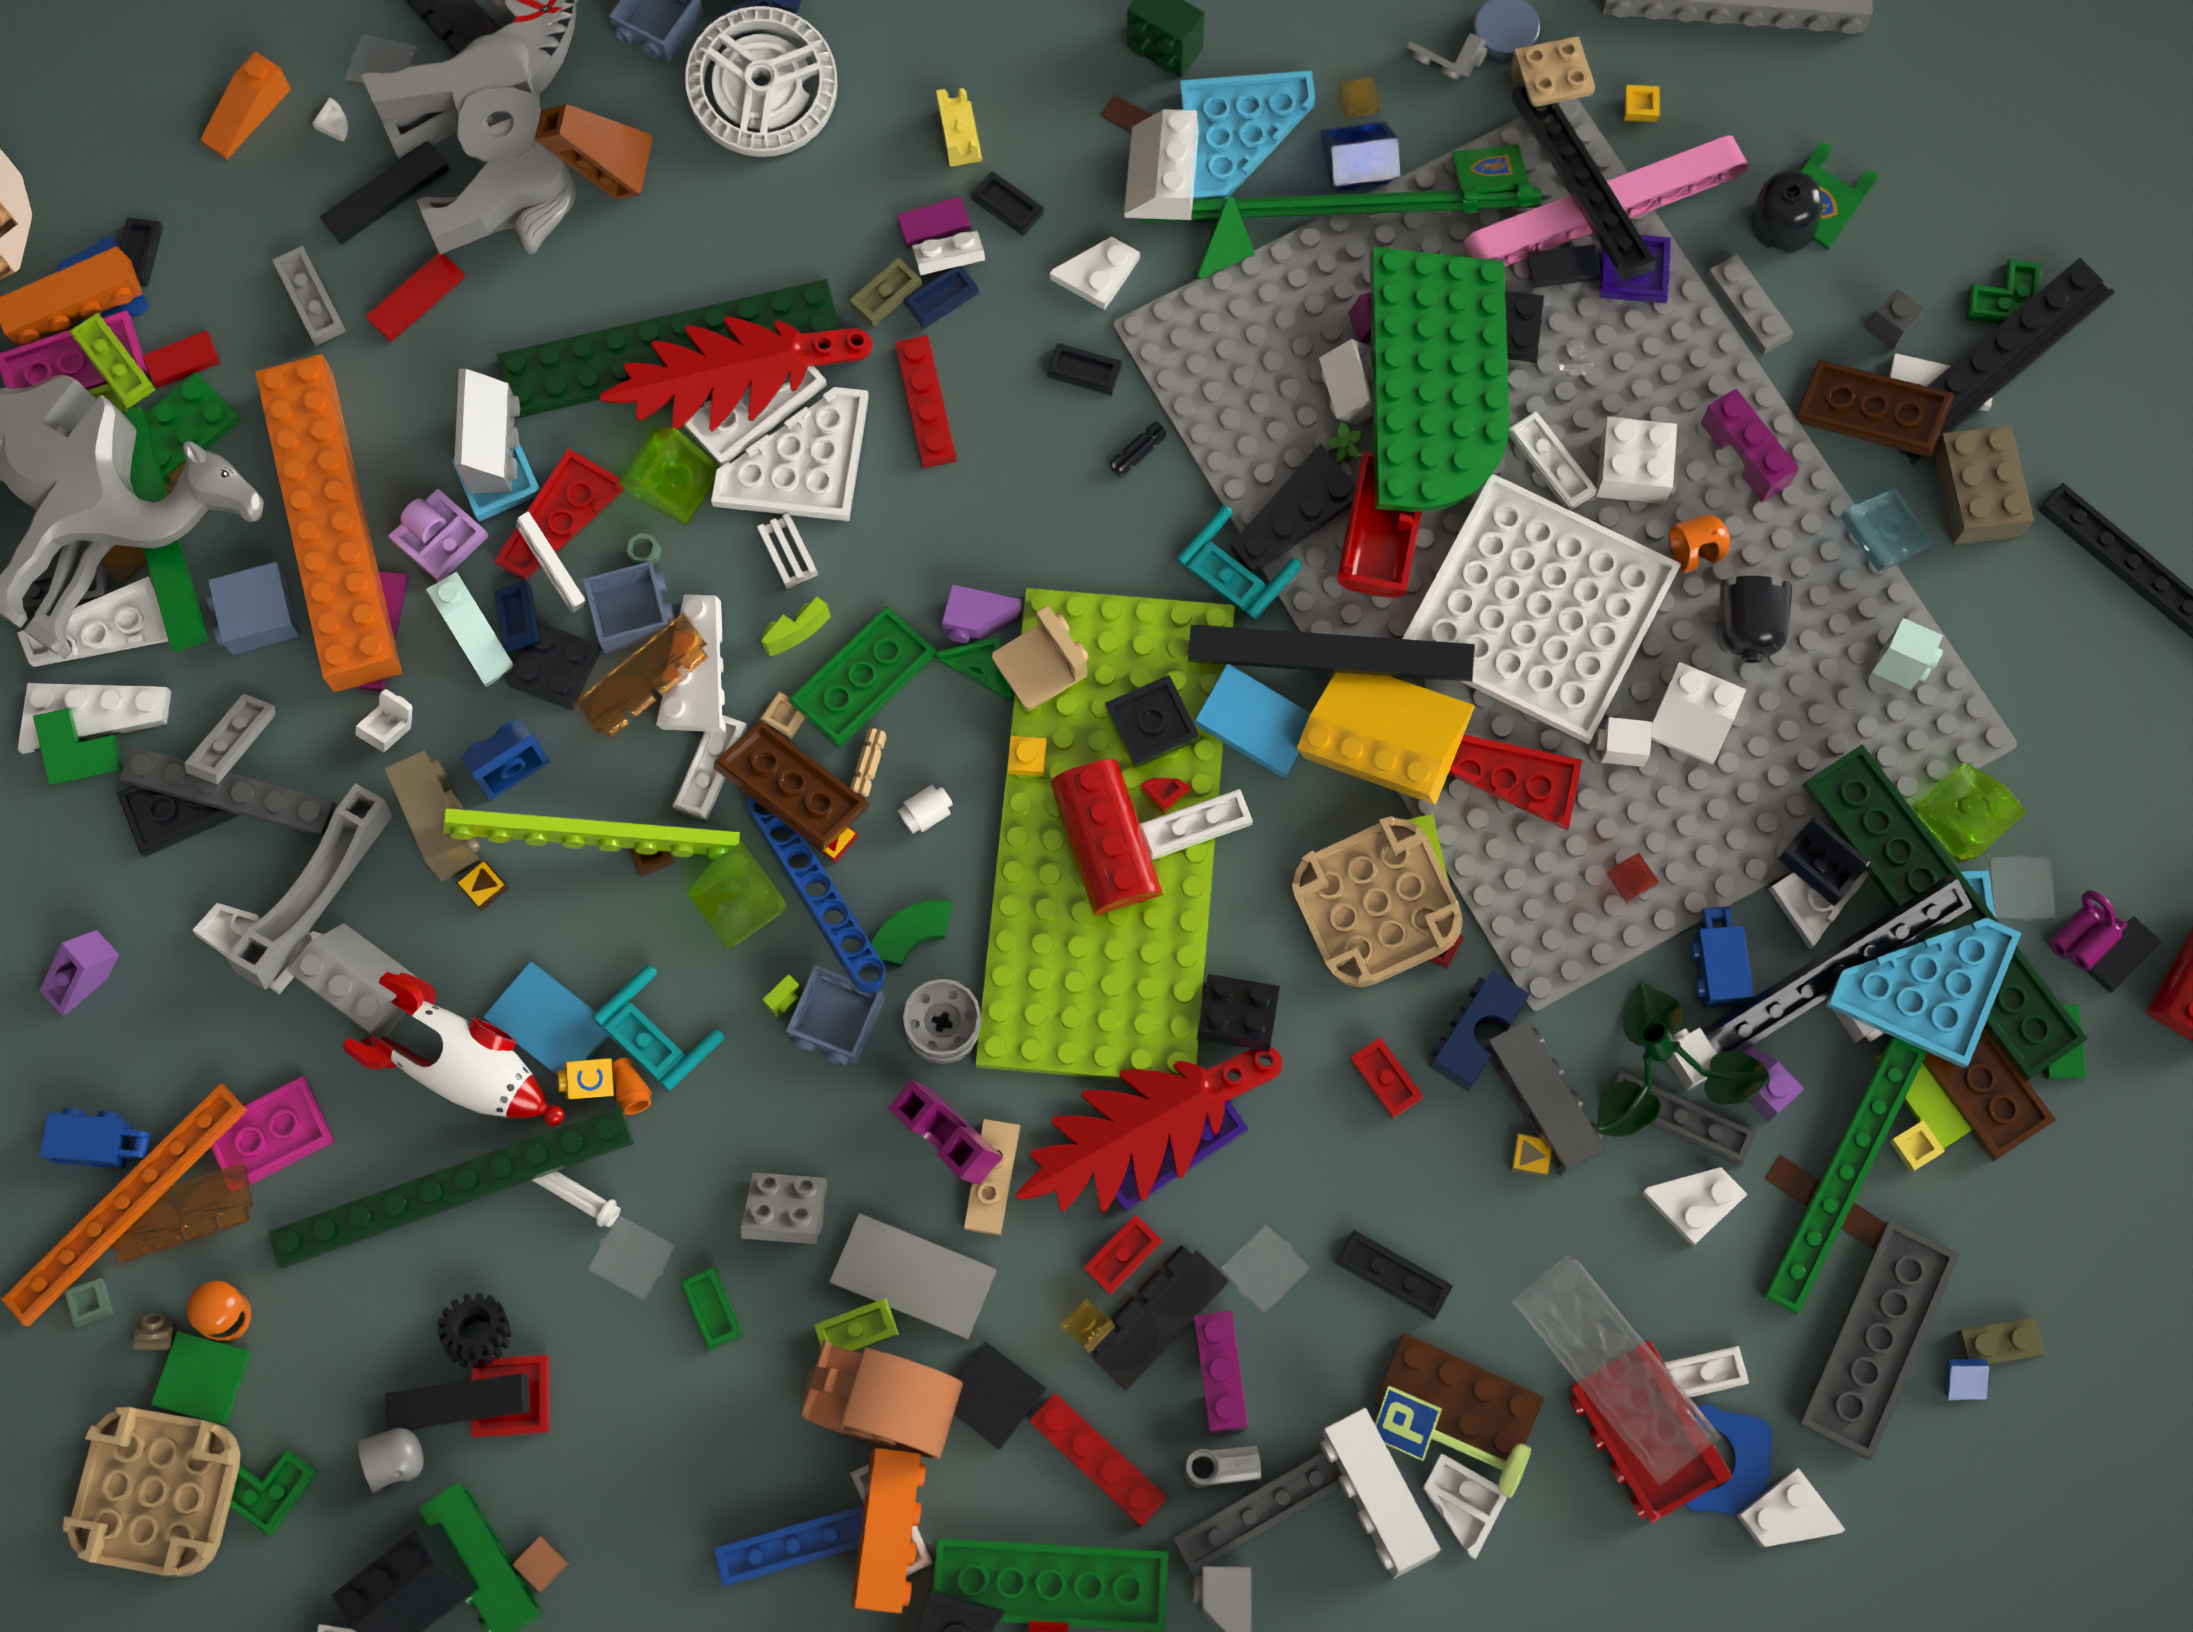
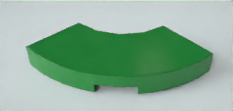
M932 900L917 903L904 908L889 918L878 930L871 942L882 962L903 967L908 954L918 944L930 939H946L953 907L952 901Z

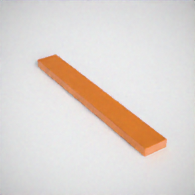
M220 1083L0 1300L22 1325L29 1327L64 1293V1290H67L248 1109L225 1085Z

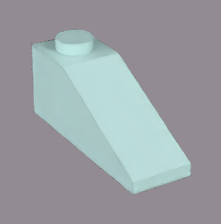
M455 572L427 588L426 591L484 685L487 687L511 673L514 664L458 573Z

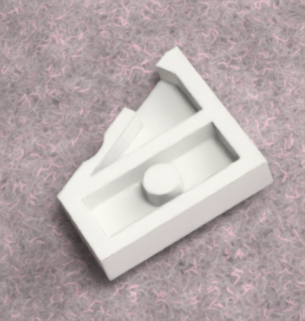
M1110 237L1052 269L1050 280L1105 310L1140 260V252Z
M1722 1167L1654 1185L1641 1193L1691 1246H1694L1748 1195Z
M1799 1468L1790 1471L1736 1515L1760 1547L1834 1535L1845 1530Z

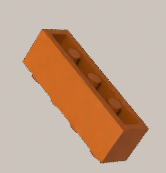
M116 246L1 296L0 324L4 335L20 347L38 341L55 332H63L69 329L71 325L88 319L97 312L100 315L103 311L117 305L128 304L133 298L142 295L143 292L131 260Z
M874 1448L870 1451L850 1608L898 1614L902 1613V1606L909 1605L911 1582H905L907 1566L914 1565L916 1555V1542H910L912 1526H918L921 1514V1503L915 1502L917 1487H923L926 1473V1464L920 1463V1453Z

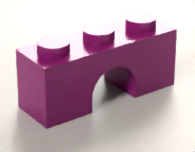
M1737 388L1708 405L1701 425L1720 449L1731 445L1738 452L1744 464L1742 477L1762 503L1791 485L1799 467Z
M910 1080L888 1107L912 1132L923 1136L939 1150L936 1155L961 1179L980 1185L1003 1157L935 1091L926 1085Z
M1232 1310L1194 1315L1193 1323L1202 1373L1208 1433L1212 1435L1247 1430L1248 1421Z

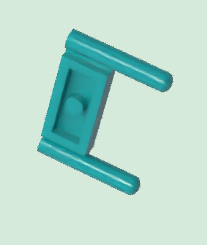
M1223 505L1175 559L1181 566L1187 568L1191 574L1230 604L1235 605L1238 610L1244 612L1251 620L1255 621L1302 568V562L1298 558H1291L1266 586L1261 579L1210 541L1233 514L1231 507Z
M648 964L594 1013L591 1018L655 1081H658L667 1092H670L723 1041L724 1034L719 1029H713L685 1056L631 1002L629 1003L657 975L656 968Z

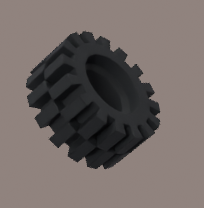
M476 1293L475 1300H471L470 1294L463 1295L465 1302L459 1303L457 1299L451 1302L453 1309L450 1310L445 1307L442 1311L444 1318L438 1319L439 1329L437 1331L444 1351L452 1362L456 1363L458 1360L459 1365L462 1367H467L470 1361L473 1368H478L480 1360H484L485 1364L488 1365L492 1363L491 1355L494 1354L499 1358L503 1355L500 1347L507 1349L509 1345L507 1337H511L510 1324L499 1301L496 1303L494 1297L490 1295L485 1300L482 1293ZM486 1322L488 1324L486 1332L477 1338L463 1339L460 1336L462 1330L472 1323Z

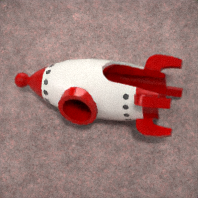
M386 972L380 977L379 984L397 995L391 1001L392 1004L436 1030L441 1035L443 1051L436 1063L386 1036H382L380 1039L371 1036V1039L365 1037L360 1043L348 1037L343 1043V1050L366 1068L378 1070L384 1067L392 1069L398 1066L409 1076L442 1097L477 1113L505 1118H530L540 1115L543 1116L545 1123L552 1127L560 1125L564 1120V1110L558 1105L549 1106L546 1103L545 1095L538 1081L520 1057L513 1051L518 1042L514 1037L481 1019L473 1017L468 1021L448 1010L435 1006V990L429 983L415 976L402 972L399 975Z

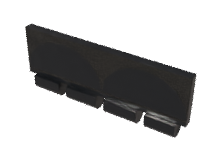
M405 0L422 20H426V24L443 41H446V45L456 55L475 39L492 35L502 29L474 0Z
M1180 1245L1163 1263L1164 1267L1172 1274L1170 1279L1157 1269L1137 1290L1147 1303L1142 1306L1134 1297H1131L1111 1318L1121 1330L1116 1333L1105 1324L1088 1342L1089 1346L1097 1353L1093 1360L1125 1391L1191 1323L1194 1315H1198L1229 1282L1198 1250L1191 1254Z

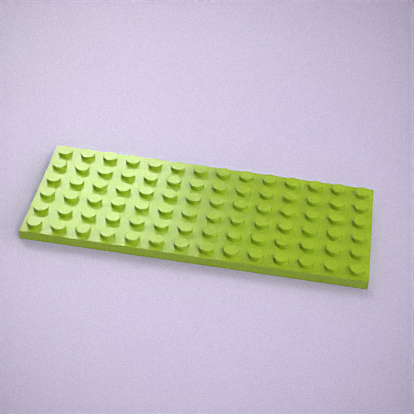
M1026 588L1021 635L1037 626L1036 612L1049 606L1054 615L1060 613L1070 629L1068 635L1074 643L1079 641L1083 645L1089 659L1087 660V677L1033 710L1025 709L1016 695L1014 698L1011 736L1046 738L1044 776L1008 774L1007 764L976 1067L1122 1080L1119 1077V1073L1123 1069L1159 1071L1183 1077L1174 1068L1176 1061H1185L1197 1065L1199 1041L1197 1033L1201 1016L1215 838L1152 860L1163 891L1162 896L1094 916L1050 782L1057 775L1075 767L1104 759L1117 760L1139 824L1218 797L1223 753L1222 741L1195 726L1200 736L1199 741L1134 769L1105 709V702L1170 675L1194 722L1226 664L1188 662L1191 625L1233 627L1235 605ZM1151 778H1176L1188 784L1191 789L1189 793L1164 814L1140 790V785Z

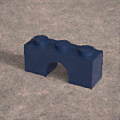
M1493 970L1486 980L1479 977L1469 993V996L1474 998L1468 1009L1461 1006L1449 1024L1455 1028L1449 1039L1441 1036L1430 1055L1436 1059L1431 1069L1469 1092L1492 1055L1477 1044L1473 1033L1474 1028L1478 1025L1489 1023L1496 1025L1506 1032L1525 1004L1530 993Z

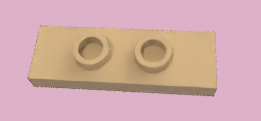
M984 1119L981 1136L1003 1157L980 1185L972 1183L964 1230L1001 1236L1020 1134V1125Z

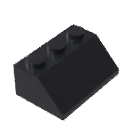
M439 1522L412 1531L335 1591L332 1596L350 1628L356 1632H424L476 1592L479 1587L442 1524Z

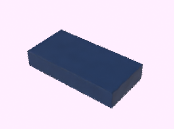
M958 266L949 269L905 298L904 303L925 329L977 295L979 289L965 270Z
M524 580L494 591L502 647L509 653L540 641L531 585Z

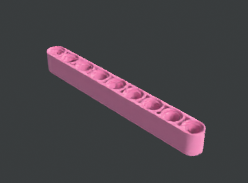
M1724 136L1608 180L1607 183L1631 219L1737 178L1747 170L1748 163L1734 137ZM1569 195L1477 230L1464 239L1463 247L1471 258L1504 261L1505 267L1526 259L1529 252L1550 250L1592 234L1593 231L1575 201Z

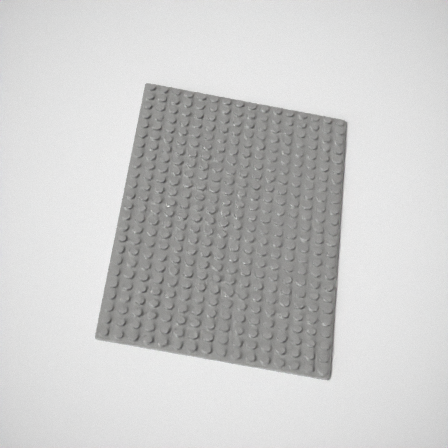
M1578 98L1557 102L1605 180L1608 181L1627 174L1628 171ZM1523 116L1370 192L1460 190L1452 152L1519 144L1528 180L1532 187H1539L1541 189V206L1570 195ZM1535 208L1483 209L1474 213H1464V210L1324 215L1254 250V256L1248 257L1205 278L1196 279L1115 320L1114 330L1221 506L1228 505L1231 507L1233 514L1229 519L1239 535L1320 443L1336 461L1338 449L1330 447L1326 441L1333 437H1339V425L1345 421L1336 419L1330 408L1331 398L1328 388L1322 380L1321 372L1323 370L1319 357L1350 339L1359 342L1348 312L1359 295L1370 292L1369 253L1372 248L1381 247L1469 257L1463 247V241L1467 236L1477 230ZM1654 210L1633 217L1630 220L1640 235L1671 237L1667 303L1598 298L1599 280L1532 288L1527 259L1504 267L1505 291L1544 295L1536 363L1507 359L1509 428L1537 411L1597 488L1601 433L1607 417L1677 424L1673 488L1666 504L1600 498L1594 495L1571 511L1673 560L1668 540L1670 526L1701 515H1713L1720 518L1728 529L1730 550L1727 556L1715 564L1710 563L1705 558H1699L1697 570L1683 575L1678 570L1590 744L1460 681L1391 676L1473 704L1475 708L1465 730V735L1582 759L1568 830H1564L1449 774L1436 805L1397 792L1412 818L1429 814L1434 815L1447 876L1513 984L1530 993L1525 1003L1532 1012H1538L1697 925L1701 922L1702 908L1731 906L1793 872L1778 860V857L1794 836L1813 817L1820 819L1838 834L1802 787L1803 783L1860 745H1864L1910 807L2006 755L2017 746L2015 737ZM1594 233L1552 248L1560 249L1595 244L1600 267L1601 244ZM1371 341L1363 342V344L1371 346ZM1736 388L1799 467L1791 485L1763 503L1742 477L1744 464L1738 452L1731 445L1720 449L1701 425L1708 405ZM1373 416L1357 425L1345 422L1351 427L1352 431H1364L1363 440L1357 444L1361 456L1362 451L1373 452ZM1508 436L1503 457L1493 474L1564 507ZM1348 454L1347 458L1339 465L1356 485L1361 458H1355ZM1486 482L1471 496L1455 505L1440 510L1422 512L1407 591L1404 596L1398 598L1377 597L1350 591L1338 584L1337 575L1351 507L1263 567L1261 571L1268 583H1270L1291 558H1298L1302 562V568L1277 595L1298 632L1402 639ZM1754 575L1772 577V584L1782 586L1784 581L1791 583L1792 598L1788 637L1786 644L1780 652L1763 657V662L1746 663L1741 661V656L1732 654L1723 647L1719 638L1720 583L1722 580L1729 581L1730 585L1736 584L1737 576ZM1902 618L1943 635L1938 648L1943 650L1938 664L1934 670L1931 669L1925 682L1918 680L1912 690L1871 673L1884 643ZM1679 662L1746 689L1735 719L1713 765L1651 740L1650 756L1644 767L1601 762L1602 750H1596L1598 729L1604 728L1609 717L1653 722L1669 681ZM1323 671L1330 682L1335 672Z

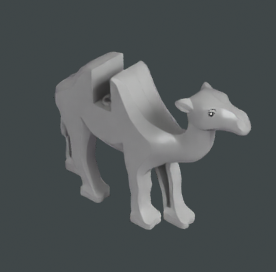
M57 375L28 388H0V481H3L20 500L35 511L26 534L15 548L8 565L0 573V616L19 628L24 625L28 617L23 609L22 598L32 582L48 568L52 558L62 547L49 591L37 609L34 618L30 620L23 631L49 650L66 659L72 652L66 639V627L72 611L87 592L98 564L113 546L121 545L141 548L167 546L187 534L209 509L230 512L242 516L247 522H255L262 516L264 501L260 494L244 480L229 461L217 454L202 449L190 441L183 444L184 455L187 461L173 491L166 498L153 503L139 499L135 495L130 482L132 454L136 439L135 426L103 395L96 399L76 379L67 375Z

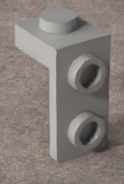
M1470 33L1456 62L1412 41H1408L1406 47L1413 50L1412 58L1426 65H1429L1430 61L1433 60L1443 65L1440 72L1458 80L1460 74L1469 77L1474 66L1479 67L1487 53V48L1484 47L1487 40Z

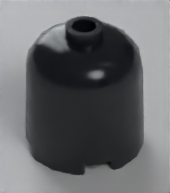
M1786 170L1774 174L1764 183L1753 209L1752 229L1755 237L1766 248L1773 247L1789 253L1808 245L1814 239L1821 220L1823 195L1819 184L1810 175L1801 171Z
M1754 575L1737 576L1736 584L1730 585L1729 581L1722 580L1720 583L1719 638L1723 647L1730 653L1741 656V661L1746 663L1763 662V657L1780 652L1786 644L1788 637L1792 598L1791 583L1784 581L1782 586L1772 584V577Z

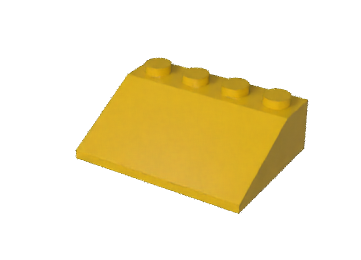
M1335 672L1310 714L1296 749L1304 759L1436 805L1475 706L1391 676Z

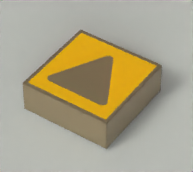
M1517 1133L1511 1171L1548 1178L1553 1152L1551 1145L1546 1147L1540 1137Z

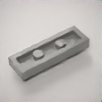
M303 246L272 260L315 346L346 332Z
M1738 254L1709 269L1707 277L1762 354L1792 339L1794 332Z
M242 694L184 763L186 773L218 785L276 715L275 706Z

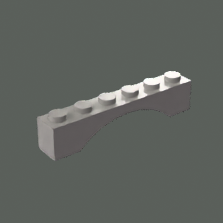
M356 783L353 785L334 811L317 850L297 881L266 915L247 928L226 958L235 973L264 990L268 988L392 818L385 799Z

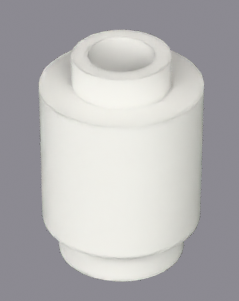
M931 784L903 802L904 806L897 811L909 831L914 834L919 830L921 832L926 831L951 815L948 807L953 805L943 787L936 790Z

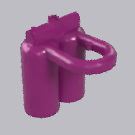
M2087 890L2082 894L2083 907L2048 940V945L2055 954L2064 959L2069 957L2072 963L2083 971H2089L2120 940L2122 931L2127 926V923L2115 917L2114 908L2109 900L2094 890ZM2091 899L2098 902L2104 908V910L2098 907L2097 904H2093L2091 902Z

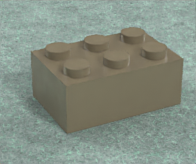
M2012 426L1943 433L1936 443L1932 454L1953 545L2022 537L2034 519Z
M425 750L384 768L424 861L440 881L443 882L477 866L480 860L476 852L481 851L482 848L476 836L469 840H458L452 838L451 834H443L445 809L464 810L460 800L457 801L452 791L455 789L447 771L443 769L438 758L431 760Z

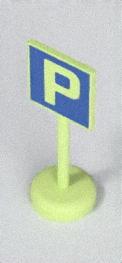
M1388 1386L1375 1423L1386 1445L1424 1461L1431 1439L1503 1470L1498 1485L1499 1491L1502 1495L1509 1498L1514 1495L1528 1463L1531 1447L1518 1444L1511 1451L1507 1461L1435 1430L1442 1411L1441 1408Z

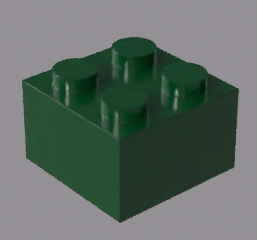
M1134 0L1127 8V46L1140 57L1145 56L1157 63L1163 71L1172 72L1182 77L1203 50L1205 12L1184 0Z

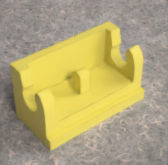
M960 88L957 98H949L946 89L936 90L949 167L982 162L971 101H968L966 91Z

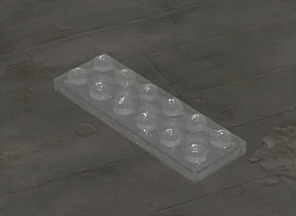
M1572 1253L1564 1256L1512 1301L1660 1486L1721 1438L1711 1423Z

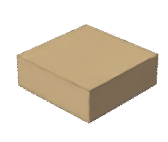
M778 691L760 720L777 733L791 740L805 718L788 703L790 697Z

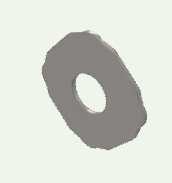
M514 87L485 88L477 93L468 95L458 112V140L462 145L464 153L469 157L477 158L484 162L512 161L531 153L536 143L534 139L540 117V110L534 96L527 91ZM495 112L508 113L514 120L512 130L501 137L491 136L484 129L485 120Z

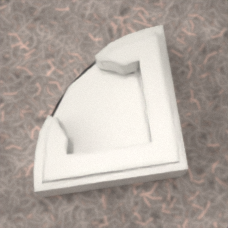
M329 97L312 124L316 130L344 142L348 132L347 118L340 105Z

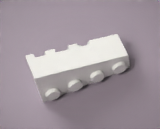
M1364 1408L1325 1428L1322 1434L1325 1440L1320 1442L1321 1447L1329 1462H1336L1342 1476L1338 1477L1347 1497L1349 1499L1353 1497L1359 1509L1357 1516L1366 1533L1371 1534L1377 1546V1555L1384 1568L1389 1571L1392 1579L1433 1559L1441 1549L1367 1409Z

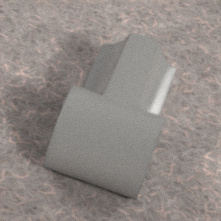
M1257 1446L1211 1451L1200 1449L1194 1451L1183 1466L1184 1478L1192 1487L1201 1489L1210 1485L1261 1480V1465ZM1198 1459L1207 1461L1211 1466L1210 1477L1205 1479L1196 1477L1191 1469L1192 1462Z

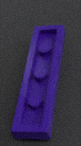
M1230 1101L1225 1102L1224 1117L1218 1134H1212L1206 1115L1198 1148L1187 1171L1248 1131L1247 1125ZM1169 1138L1161 1168L1147 1198L1177 1179ZM1132 1161L1128 1165L1123 1182L1115 1196L1125 1212L1142 1202L1138 1196Z

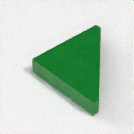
M1233 196L1224 199L1222 211L1205 248L1206 252L1198 272L1195 274L1197 279L1205 278L1255 255Z
M999 637L936 651L937 661L1006 700H1014L1011 687L992 660L993 652L1001 648Z

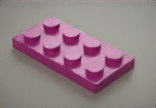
M128 311L103 318L145 375L149 374L142 356L143 353L136 330ZM70 330L0 353V371L5 388H28L57 375L72 377L87 390L108 383L70 334Z

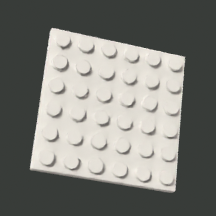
M1492 474L1487 480L1402 639L1475 644L1472 682H1460L1590 744L1681 563Z

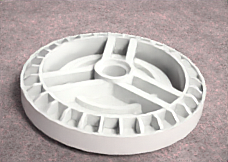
M766 6L747 7L732 11L718 18L698 37L689 54L686 66L685 83L687 94L696 120L703 130L716 142L729 150L743 155L756 157L778 156L804 146L817 136L826 125L834 109L837 97L836 66L828 44L821 34L807 21L779 8ZM755 31L775 32L791 38L799 43L802 48L797 49L788 41L767 34L749 35L736 41L733 38ZM725 45L727 48L721 54L718 53L719 48ZM811 56L814 64L808 66L805 58ZM711 60L715 62L712 74V89L715 100L726 117L739 125L740 129L726 122L715 112L704 92V78ZM819 74L818 93L807 113L796 123L785 129L768 132L788 125L802 113L810 98V94L804 91L802 85L807 78ZM760 77L770 80L765 86H758L753 83ZM748 129L760 131V133L749 132Z

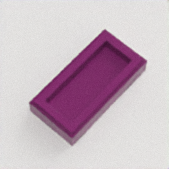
M961 196L897 215L907 249L912 248V245L921 244L927 240L943 239L971 230V224Z

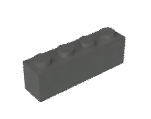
M1526 1020L1489 1040L1484 1049L1492 1054L1489 1058L1490 1062L1535 1136L1540 1137L1546 1147L1551 1145L1553 1149L1551 1162L1561 1176L1596 1157L1605 1148L1602 1144L1604 1138L1602 1133L1597 1130V1125L1594 1122L1590 1123L1583 1113L1584 1104L1580 1096L1574 1090L1570 1091L1564 1082V1071L1558 1061L1555 1059L1551 1060L1545 1051L1543 1036L1537 1028H1531Z

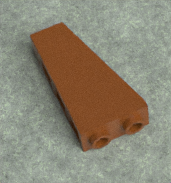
M568 104L541 110L535 141L614 200L641 195L653 140L652 135Z

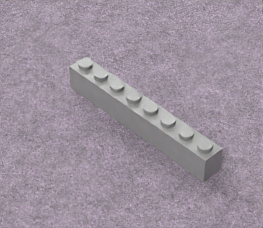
M1603 0V14H1610L1616 17H1646L1652 20L1665 18L1679 19L1683 22L1706 21L1714 24L1734 23L1744 24L1749 27L1761 25L1775 26L1781 29L1803 28L1811 29L1812 31L1830 30L1855 34L1865 33L1873 15V0Z

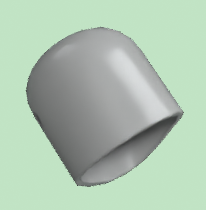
M406 1428L391 1429L360 1440L358 1443L363 1472L373 1495L384 1491L385 1486L398 1481L409 1482L415 1479L423 1469L424 1456L421 1444L416 1435Z

